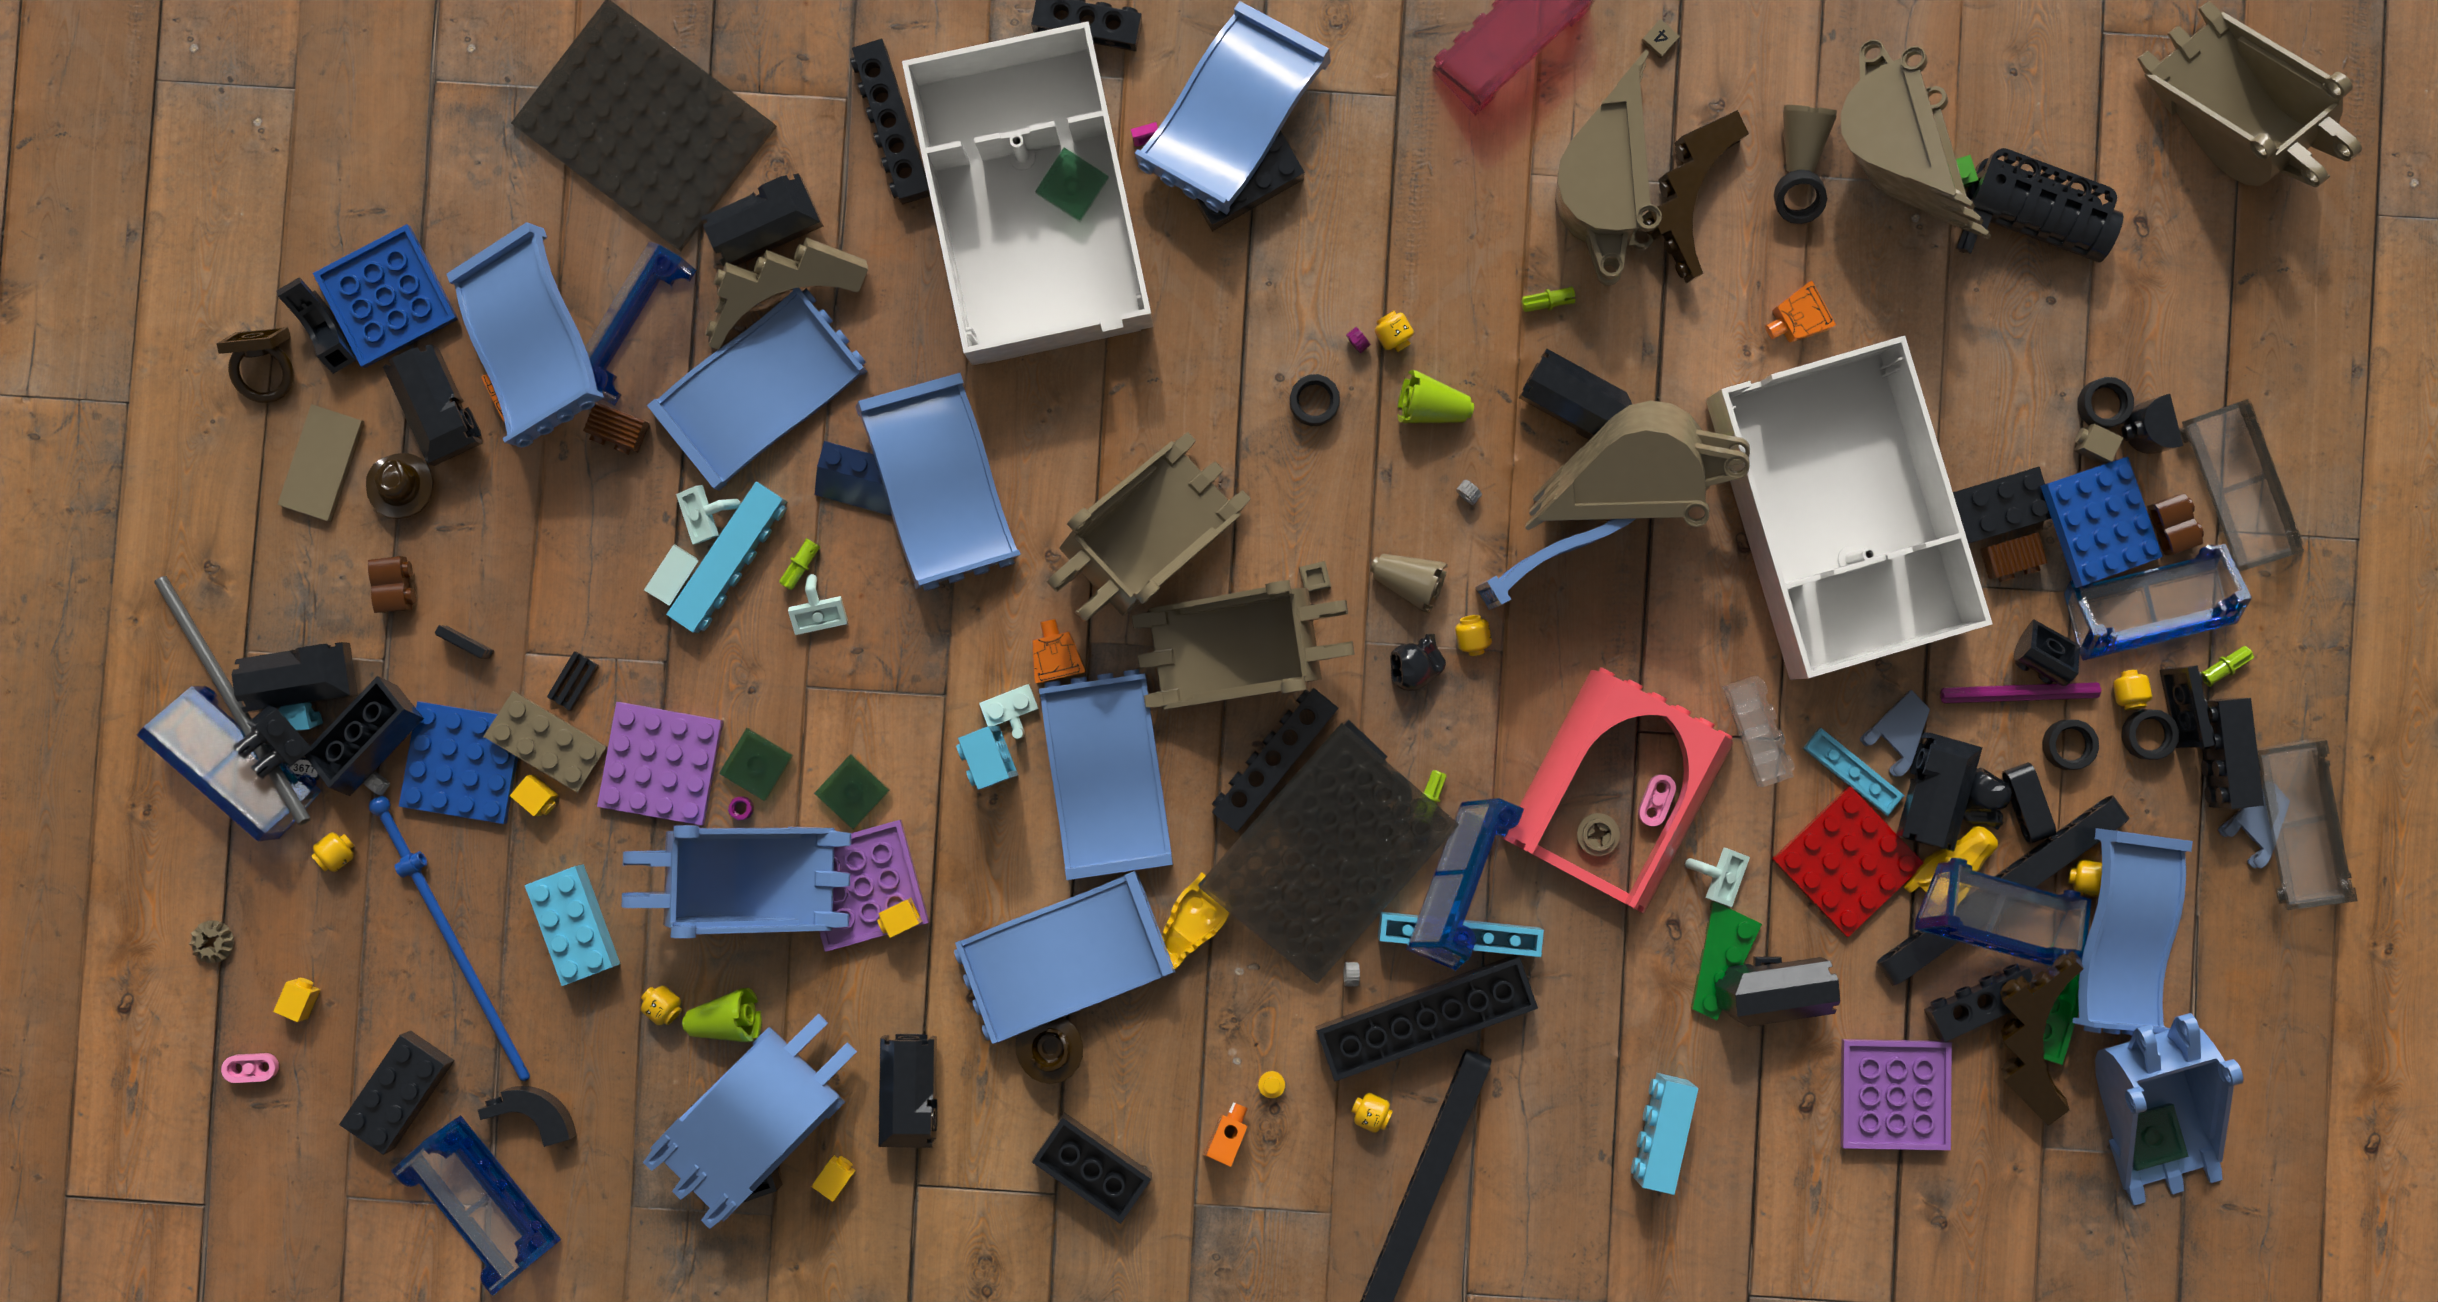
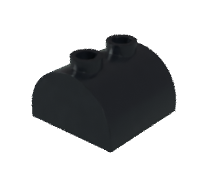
M2171 394L2136 405L2130 417L2124 422V426L2121 427L2123 439L2128 441L2137 451L2146 454H2156L2183 446Z
M2033 619L2022 633L2015 647L2013 655L2015 664L2024 671L2032 669L2038 672L2039 678L2047 684H2052L2054 681L2061 686L2068 685L2079 674L2080 645Z

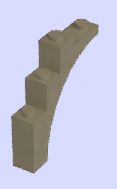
M806 238L803 245H798L794 260L766 250L763 258L758 257L756 261L755 273L725 263L723 271L719 269L714 279V285L717 286V295L720 297L714 310L717 313L715 321H709L705 335L708 336L709 347L719 350L726 335L741 316L756 304L777 293L809 286L839 287L859 293L868 271L867 261Z

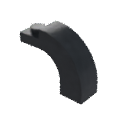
M299 277L276 291L279 299L304 326L313 342L316 356L332 374L356 361L355 355L334 314L315 290L312 292Z
M531 1086L507 1088L501 1092L500 1097L485 1101L486 1106L478 1109L480 1120L508 1112H519L529 1116L539 1129L544 1147L570 1140L577 1135L572 1117L567 1108L554 1095L540 1088Z

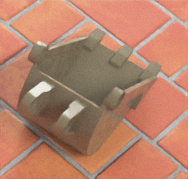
M2207 1L2198 9L2206 25L2192 37L2180 26L2175 27L2168 33L2176 50L2159 62L2149 51H2146L2137 58L2145 73V78L2170 114L2173 116L2177 113L2200 148L2219 169L2229 177L2245 185L2261 186L2281 172L2310 186L2318 187L2330 177V174L2328 175L2326 169L2312 158V153L2307 150L2308 148L2313 147L2343 161H2350L2362 150L2360 142L2339 125L2343 113V97L2352 91L2353 88L2350 79L2341 72H2335L2330 76L2233 17L2220 12L2210 1Z
M1868 40L1861 46L1859 51L1860 80L1847 95L1840 114L1841 133L1854 157L1872 185L1886 195L1924 210L1930 215L1947 221L1954 226L1990 239L1991 234L1982 226V218L1973 211L1975 205L1966 195L1944 121L1942 110L1948 104V96L1941 87H1925L1921 71L1927 66L1928 57L1924 50L1918 46L1909 47L1902 53L1900 59L1893 61L1880 41ZM1879 48L1880 54L1877 58L1872 60L1866 58V54L1870 49ZM1911 56H1922V60L1918 65L1913 67L1907 65V61ZM1935 93L1941 94V101L1931 105L1929 97Z
M1647 50L1631 66L1597 111L1570 141L1559 164L1555 203L1560 221L1574 237L1586 243L1597 278L1605 286L1614 285L1619 281L1624 268L1627 246H1634L1637 249L1644 250L1652 245L1654 240L1651 235L1647 243L1640 244L1635 240V233L1639 230L1649 232L1656 229L1662 218L1659 208L1651 205L1640 86L1649 55ZM1643 212H1654L1657 217L1656 222L1652 225H1645L1642 218ZM1612 266L1616 269V272L1609 273L1604 267Z
M1650 400L1629 405L1614 415L1534 494L1533 500L1536 503L1529 511V514L1533 517L1526 523L1525 528L1530 530L1544 521L1673 517H1684L1687 524L1693 527L1702 526L1708 521L1710 512L1709 505L1706 503V490L1711 485L1746 476L1750 467V445L1747 440L1741 437L1703 431L1689 413L1671 403ZM1734 445H1741L1745 448L1746 452L1730 448ZM1745 463V467L1740 471H1733L1729 467ZM1697 506L1701 507L1705 514L1700 519H1693L1688 511L1692 507Z
M1189 432L1175 442L1171 441L1089 509L1084 507L1067 523L1073 531L1059 549L1069 561L1054 573L1047 583L1055 592H1058L1082 573L1098 589L1086 604L1075 611L1084 622L1109 602L1122 616H1125L1138 604L1141 603L1143 605L1160 589L1163 583L1202 549H1206L1241 515L1240 512L1251 500L1243 490L1228 500L1213 484L1224 469L1215 461L1201 471L1185 455L1196 442Z
M1290 580L1267 583L1265 584L1266 587L1150 608L1148 612L1131 616L1133 628H1151L1154 652L1137 656L1139 668L1157 667L1160 691L1143 696L1145 708L1163 707L1164 710L1278 691L1289 693L1307 690L1305 682L1322 680L1319 661L1355 655L1353 641L1317 646L1314 631V620L1348 614L1347 601L1341 600L1310 605L1308 588L1291 589Z

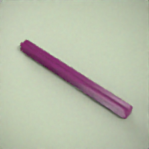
M2097 682L2069 683L2066 686L2059 684L1945 687L1941 689L1940 698L1942 703L2099 698L2102 690Z

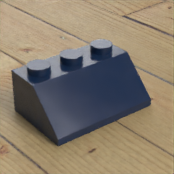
M824 441L817 465L814 495L892 516L874 454Z

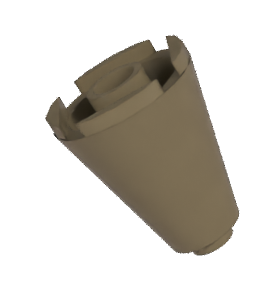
M1784 105L1783 122L1786 171L1809 170L1813 173L1815 172L1836 120L1837 110L1820 107L1812 108L1802 105Z
M1382 554L1380 558L1375 557L1370 572L1374 573L1373 578L1388 589L1421 611L1430 613L1434 606L1429 605L1432 598L1438 599L1447 573L1443 569L1447 568L1448 564L1441 561Z

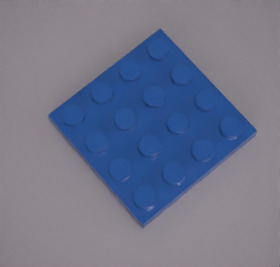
M408 224L313 273L353 353L363 368L458 320L421 245Z
M2128 456L2041 485L2075 588L2163 557Z
M417 701L416 709L424 719L411 733L399 807L507 824L511 803L510 795L513 791L518 757L483 737L498 714Z

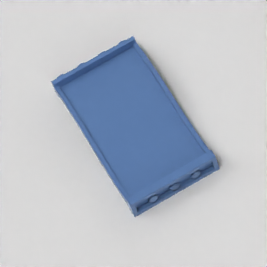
M1239 1L1234 8L1233 16L1224 25L1202 56L1162 124L1141 150L1137 149L1135 152L1138 167L1149 175L1154 173L1170 187L1175 185L1181 188L1183 193L1189 198H1198L1204 201L1205 205L1215 212L1220 210L1228 214L1230 205L1258 169L1299 99L1322 69L1326 70L1330 64L1329 48Z
M528 222L447 273L449 283L455 285L458 304L470 339L499 400L507 431V436L503 437V441L517 447L531 445L534 439L551 433L554 427L572 420L574 415L582 410L592 408L597 401L604 398L603 393L597 390L593 369L580 333L553 278L543 240L547 238L544 228Z
M794 288L787 297L760 320L702 361L662 396L654 399L647 405L710 485L718 491L726 486L733 476L759 454L816 413L861 374L864 375L867 372L863 367L866 363L864 358L857 350L853 353L846 346L850 341L840 329L837 332L833 330L829 325L833 320L824 309L821 311L817 310L813 305L817 300L807 288L803 291L800 288Z
M961 373L860 400L855 406L858 417L862 420L879 469L899 540L915 582V589L923 587L924 591L939 587L938 582L947 579L949 583L965 579L964 574L974 572L975 576L989 572V567L999 564L1000 568L1015 564L1014 559L1021 555L1020 551L1016 548L1001 507L983 441L963 387L964 382Z
M1636 518L1611 519L1598 528L1558 541L1520 561L1506 571L1499 579L1497 576H1494L1475 588L1489 610L1498 607L1511 599L1508 595V590L1526 573L1543 561L1589 545L1625 527Z
M1139 669L1123 671V677L1114 678L1113 673L1097 675L1098 680L1087 682V677L1071 679V684L1062 686L1060 681L1044 683L1045 688L1039 689L1060 825L1066 880L1173 865L1150 707L1145 708L1143 697L1148 695L1146 674H1140Z
M2096 828L2095 839L2100 840L2102 846L2101 888L2098 905L2082 957L2084 969L2080 972L2079 1018L2073 1017V1023L2084 1025V1031L2101 1033V1028H2103V1032L2120 1034V1030H2122L2123 1034L2133 1035L2136 1028L2146 1025L2153 1026L2155 1029L2152 1030L2154 1034L2168 1031L2170 1028L2165 1027L2163 1022L2164 978L2185 898V853L2187 851L2192 852L2193 841Z
M1135 871L1082 894L1018 917L962 941L955 942L957 949L954 950L959 965L963 964L966 974L963 975L968 990H973L975 1000H973L974 1009L977 1015H982L985 1025H982L984 1036L987 1041L991 1040L992 1044L1000 1043L1053 1020L1176 973L1138 872Z

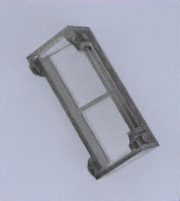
M2250 398L2182 421L2183 427L2179 428L2184 443L2190 442L2229 546L2230 552L2225 553L2229 567H2235L2238 573L2304 552V543Z
M2317 737L2257 748L2262 791L2281 888H2276L2279 904H2284L2287 910L2358 901L2356 889L2352 887L2351 879H2349L2352 877L2348 869L2329 769L2330 761L2325 759L2327 754H2330L2327 740Z

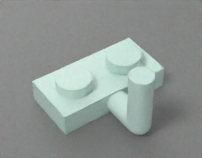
M703 485L694 486L676 494L692 545L700 544L719 536L712 514L723 510L738 509L740 506L738 499L718 500L709 504Z
M814 574L808 575L806 579L805 592L809 603L792 606L788 609L795 635L845 625L848 622L841 596L819 601L816 591L817 577Z
M1030 684L979 703L988 726H996L1009 721L1013 729L1012 736L1016 739L1023 738L1025 735L1019 716L1039 709Z
M1724 847L1717 867L1692 858L1687 859L1685 865L1688 869L1713 877L1705 898L1732 907L1750 857Z

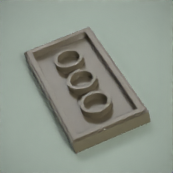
M311 404L277 505L331 522L365 422Z

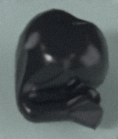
M1430 633L1426 634L1424 639L1421 638L1418 645L1414 643L1400 645L1390 655L1392 682L1398 688L1407 691H1417L1440 675L1446 666V660L1436 646L1435 634Z
M1982 767L1977 768L1963 817L1965 822L1986 824L1999 830L2004 823L2002 822L2003 814L2000 810L2006 808L2011 800L2010 786Z

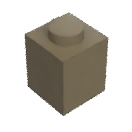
M2092 424L2080 429L2075 438L2077 444L2074 451L2100 464H2106L2113 461L2124 437L2096 424Z

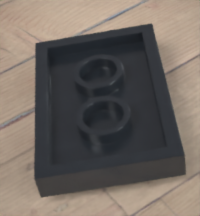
M2198 665L2159 670L2168 714L2175 720L2179 729V742L2176 748L2213 746L2214 731L2209 722L2208 702L2204 698L2203 678L2199 672Z

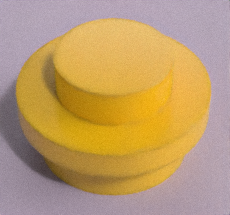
M1276 1071L1265 1072L1259 1079V1090L1267 1098L1279 1097L1285 1089V1080Z

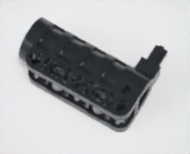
M2006 148L1998 149L1989 158L1984 159L1976 166L1975 171L1978 181L1968 187L1966 195L1974 203L1975 208L1973 211L1982 218V226L1986 230L1990 222L2098 263L2102 262L2112 250L2121 231L2124 215L2123 212L2114 209L2117 203V194L2111 187ZM2004 156V161L1999 160L1998 158ZM2028 164L2033 168L2034 172L2023 170L2021 166ZM2051 175L2055 176L2054 180L2048 177H2050ZM2073 183H2079L2083 186L2084 191L2074 189L2071 186ZM2105 194V200L2108 202L2102 205L2101 200L2097 196ZM1963 229L1956 249L1959 252L1971 254L1978 235Z

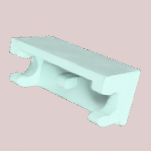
M674 544L644 590L670 606L699 560Z

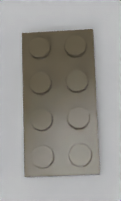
M512 691L483 736L576 792H579L607 748L606 745L515 691Z

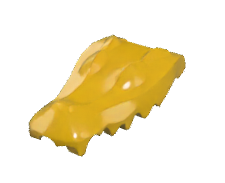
M1974 826L1962 839L1957 840L1954 851L1942 849L1926 857L1923 861L1924 864L1919 867L1917 872L1903 887L1911 893L1920 886L1938 903L1930 911L1935 918H1938L1954 908L1964 898L1984 862L1998 847V840L1985 827Z
M1203 872L1177 898L1171 910L1170 918L1163 930L1162 937L1174 969L1189 954L1194 952L1221 929L1238 901L1231 895L1226 899V902H1223L1205 888L1203 884L1206 883L1208 876Z

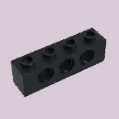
M1036 0L1031 22L1033 32L1079 24L1084 16L1090 15L1095 18L1093 23L1089 24L1093 44L1137 52L1142 26V13H1138V10L1135 8L1122 7V9L1112 8V5L1105 2L1091 4L1086 3V0ZM1063 10L1069 13L1067 18L1063 20L1055 18L1058 11ZM1112 20H1116L1121 25L1119 28L1111 30L1107 28V24Z
M2018 964L2009 965L2003 969L2004 973L1995 977L1994 975L1985 976L1979 980V984L1976 986L1959 988L1954 992L1955 995L1950 998L1941 997L1930 1002L1931 1006L1924 1009L1937 1039L1947 1042L2012 1012L2003 1003L2000 991H2002V987L2008 981L2016 980L2020 976H2023L2030 983L2033 978L2030 968ZM1985 994L1986 1004L1979 1008L1977 1000L1981 995ZM1960 1005L1962 1007V1014L1959 1018L1955 1019L1953 1010Z

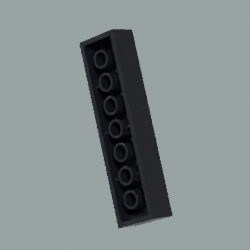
M1512 955L1317 1025L1315 1028L1334 1081H1338L1538 1009L1520 957Z

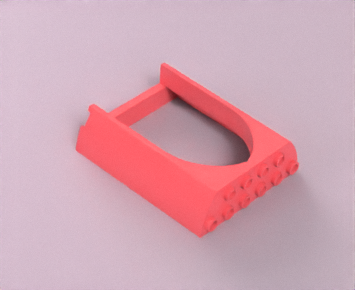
M1600 667L1599 671H1590L1502 839L1644 914L1733 746V737L1721 730L1713 729L1715 724L1704 718L1690 717L1691 712L1679 705L1669 706L1665 703L1667 700L1665 697L1655 692H1652V694L1649 692L1645 693L1641 691L1642 685L1630 679L1622 681L1614 677L1615 674ZM1643 715L1662 716L1674 731L1681 748L1684 766L1682 789L1679 799L1630 893H1627L1544 849L1538 843L1591 745L1605 731L1624 720Z

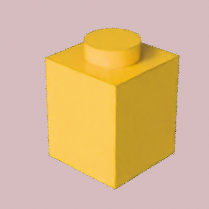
M527 775L510 795L533 816L547 815L555 807L556 803L554 800L559 796L536 775Z
M912 898L906 899L878 913L880 919L877 920L883 934L888 933L890 938L923 922Z
M305 978L288 981L284 985L273 1012L296 1022L306 1020L310 1016L321 989L314 987V983Z
M834 1155L811 1187L833 1202L856 1170L852 1168L853 1164L848 1159Z

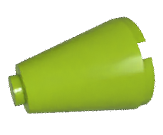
M1410 370L1408 372L1412 376L1410 379H1404L1398 399V408H1402V415L1397 414L1399 422L1458 423L1465 422L1467 418L1472 417L1474 403L1471 402L1470 396L1419 371Z
M741 988L690 1009L683 1017V1029L691 1037L740 1042L754 1041L753 1038H758L762 1024L761 1011H756L754 1003L758 1002L757 996L752 989Z

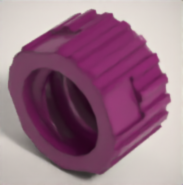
M1357 327L1346 334L1347 339L1359 353H1362L1371 345Z
M745 796L735 797L728 806L729 814L737 820L748 819L754 811L752 800ZM743 802L746 804V812L744 814H739L736 811L737 803Z

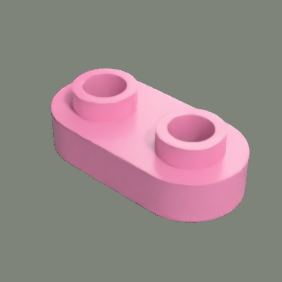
M1659 774L1650 779L1638 808V817L1645 825L1658 826L1665 820L1676 792V784L1671 777ZM1659 783L1665 785V790L1662 793H1659L1656 789ZM1652 807L1655 809V815L1650 818L1647 815V810Z
M269 1053L238 1054L227 1058L223 1062L221 1072L223 1077L231 1083L261 1082L273 1078L278 1073L279 1062L274 1055ZM264 1062L269 1065L268 1071L263 1069ZM237 1063L242 1066L241 1072H238L236 1069Z

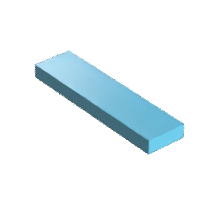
M1819 728L1802 748L1844 783L1851 786L1860 796L1885 816H1888L1905 796L1822 728Z

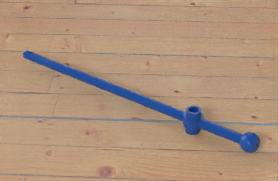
M379 796L371 800L368 806L369 811L373 815L379 816L401 857L400 862L395 864L397 874L402 878L406 876L412 877L516 1074L521 1081L528 1080L530 1074L421 872L422 867L427 865L425 855L420 851L416 853L410 852L389 812L391 804L388 798Z

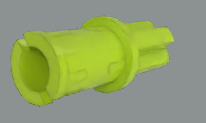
M1572 286L1553 291L1546 289L1544 293L1522 297L1521 305L1525 312L1544 308L1552 310L1555 306L1574 304L1576 299L1572 297H1575V291Z
M806 538L796 556L790 558L792 562L779 583L792 590L804 571L809 570L808 565L821 547Z
M2242 646L2227 657L2221 656L2219 662L2200 672L2203 682L2211 687L2227 675H2234L2235 670L2254 658L2253 652L2247 646Z
M1436 770L1431 772L1425 791L1420 794L1422 799L1414 819L1430 824L1436 804L1441 801L1439 796L1447 778L1446 774Z

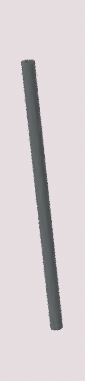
M162 576L156 579L154 582L246 737L252 732L251 727L247 724L251 720L248 712H243L241 708L244 707L243 703L236 700L231 683L168 577ZM265 744L254 750L259 760L270 752L269 747ZM276 767L268 775L299 826L309 822L311 818L281 767Z

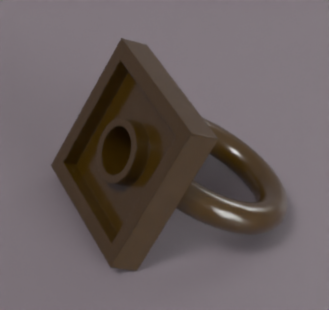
M288 327L235 332L216 343L219 354L232 353L228 364L229 377L236 390L247 399L259 403H269L281 399L289 392L294 379L293 366L286 353L278 347L279 344L290 338ZM270 354L279 362L282 368V381L273 391H255L241 377V360L243 357L252 358Z

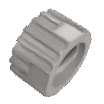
M1464 480L1456 489L1459 496L1471 505H1474L1482 496L1481 491L1468 480Z
M375 771L363 782L365 786L378 795H383L390 786V783Z
M1344 963L1343 976L1345 986H1359V963Z

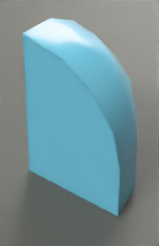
M300 703L278 709L296 730L311 729L323 724L320 712H314L311 708V703Z

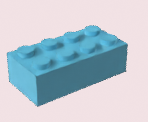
M987 726L958 738L960 744L956 745L961 760H967L970 770H967L966 773L971 786L976 785L979 790L1018 776L1000 726Z
M584 864L571 867L525 885L561 986L620 964Z
M1656 1073V1078L1651 1079L1649 1085L1651 1100L1650 1104L1645 1106L1643 1112V1121H1646L1644 1131H1640L1637 1138V1147H1640L1637 1158H1633L1631 1173L1634 1174L1633 1178L1642 1188L1675 1195L1699 1089L1689 1080Z

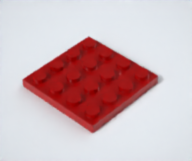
M1851 786L1844 789L1772 858L1780 869L1845 937H1849L1924 864Z

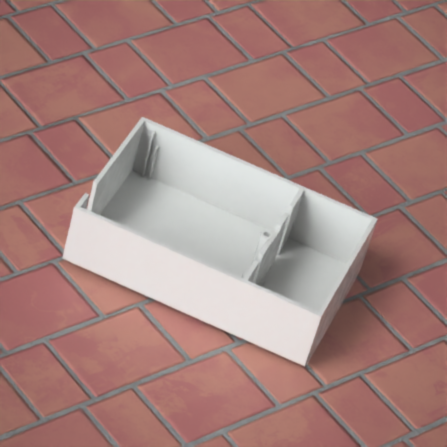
M1089 21L902 61L963 352L972 365L987 364L1153 327L1151 310Z
M1905 336L1771 374L1760 382L1751 384V381L1730 386L1719 390L1706 399L1715 433L1741 437L1747 440L1750 445L1749 472L1743 478L1730 482L1790 680L1815 677L1993 624ZM1734 445L1730 448L1746 452L1745 448L1741 445ZM1745 463L1729 467L1733 471H1740L1745 467Z

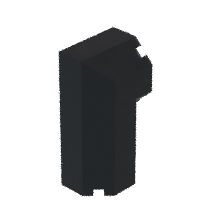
M799 173L793 174L795 178L793 180H789L787 175L762 184L757 188L759 191L758 195L753 192L745 198L701 217L705 223L703 227L716 254H722L723 258L720 259V262L723 266H725V263L734 266L765 253L766 250L770 251L824 227L803 178Z
M431 344L425 346L427 351L420 352L417 347L392 357L389 360L391 366L385 364L383 369L426 463L436 466L483 443L482 439L477 438L481 436V430L469 407L463 409L460 405L464 400L459 394L439 348Z
M1549 349L1543 352L1541 361L1534 367L1522 389L1523 392L1519 395V399L1574 428L1577 434L1588 440L1614 415L1632 405L1626 391Z
M347 642L335 643L333 647L328 644L299 647L296 650L236 659L235 664L239 665V668L233 669L231 674L234 696L237 701H243L246 705L241 707L243 712H258L264 710L267 706L280 708L300 703H314L358 696L351 645Z
M1924 732L1921 738H1925L1926 741L1924 744H1918L1912 765L1910 766V774H1914L1915 779H1910V786L1896 836L1954 851L1983 747Z
M1823 957L1756 967L1751 964L1730 966L1724 972L1726 975L1723 979H1719L1715 984L1717 1006L1734 1020L1747 1027L1831 1015L1837 1011L1833 1006L1840 1004L1839 980L1836 973L1830 974L1828 968L1833 967L1831 961Z
M896 1034L895 1040H889V1035H883L880 1038L878 1147L933 1148L936 1138H931V1131H937L938 1102L937 1099H934L937 1095V1036L932 1035L928 1040L927 1034Z

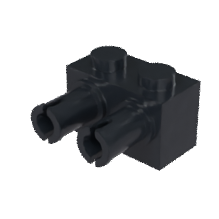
M267 706L247 724L251 727L252 732L232 746L242 759H246L248 755L262 744L269 747L270 752L250 767L262 780L280 764L291 767L312 750L311 746L281 712L272 706Z

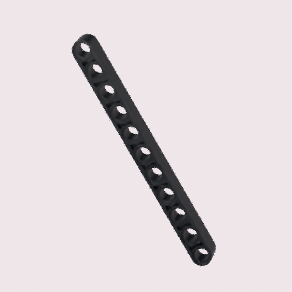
M2113 795L2102 799L2058 830L2056 835L2044 840L1964 897L1947 913L1935 918L1877 960V965L1892 986L1902 983L2100 842V840L2095 839L2096 828L2115 831L2129 820V816Z
M1465 1049L1360 1302L1394 1301L1488 1074L1492 1059L1469 1049Z

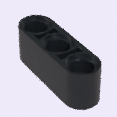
M2027 762L2002 771L2003 781L2011 788L2010 801L2026 842L2031 844L2056 835V826L2033 765Z

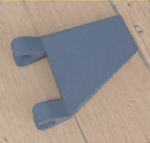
M1910 690L1872 728L1860 737V741L1865 746L1873 745L1882 736L1902 757L1889 768V772L1894 777L1903 776L1912 765L1930 709Z
M2268 781L2262 787L2264 806L2241 808L2232 818L2218 828L2219 833L2224 837H2232L2242 828L2261 848L2247 860L2252 868H2263L2269 862L2289 800L2271 781Z

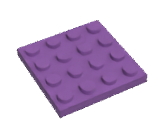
M616 702L597 807L704 825L723 720Z
M901 819L851 833L850 846L834 847V871L849 873L850 886L833 887V911L849 914V926L832 928L831 931H819L825 952L887 935L888 933L883 934L877 920L880 919L878 913L909 898H912L923 921L916 926L929 923Z
M1842 1039L1841 1147L1845 1149L1951 1150L1952 1042Z

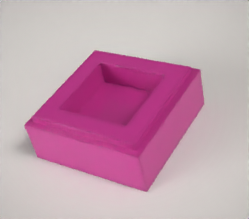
M1156 122L1131 129L1134 146L1145 145L1158 129Z

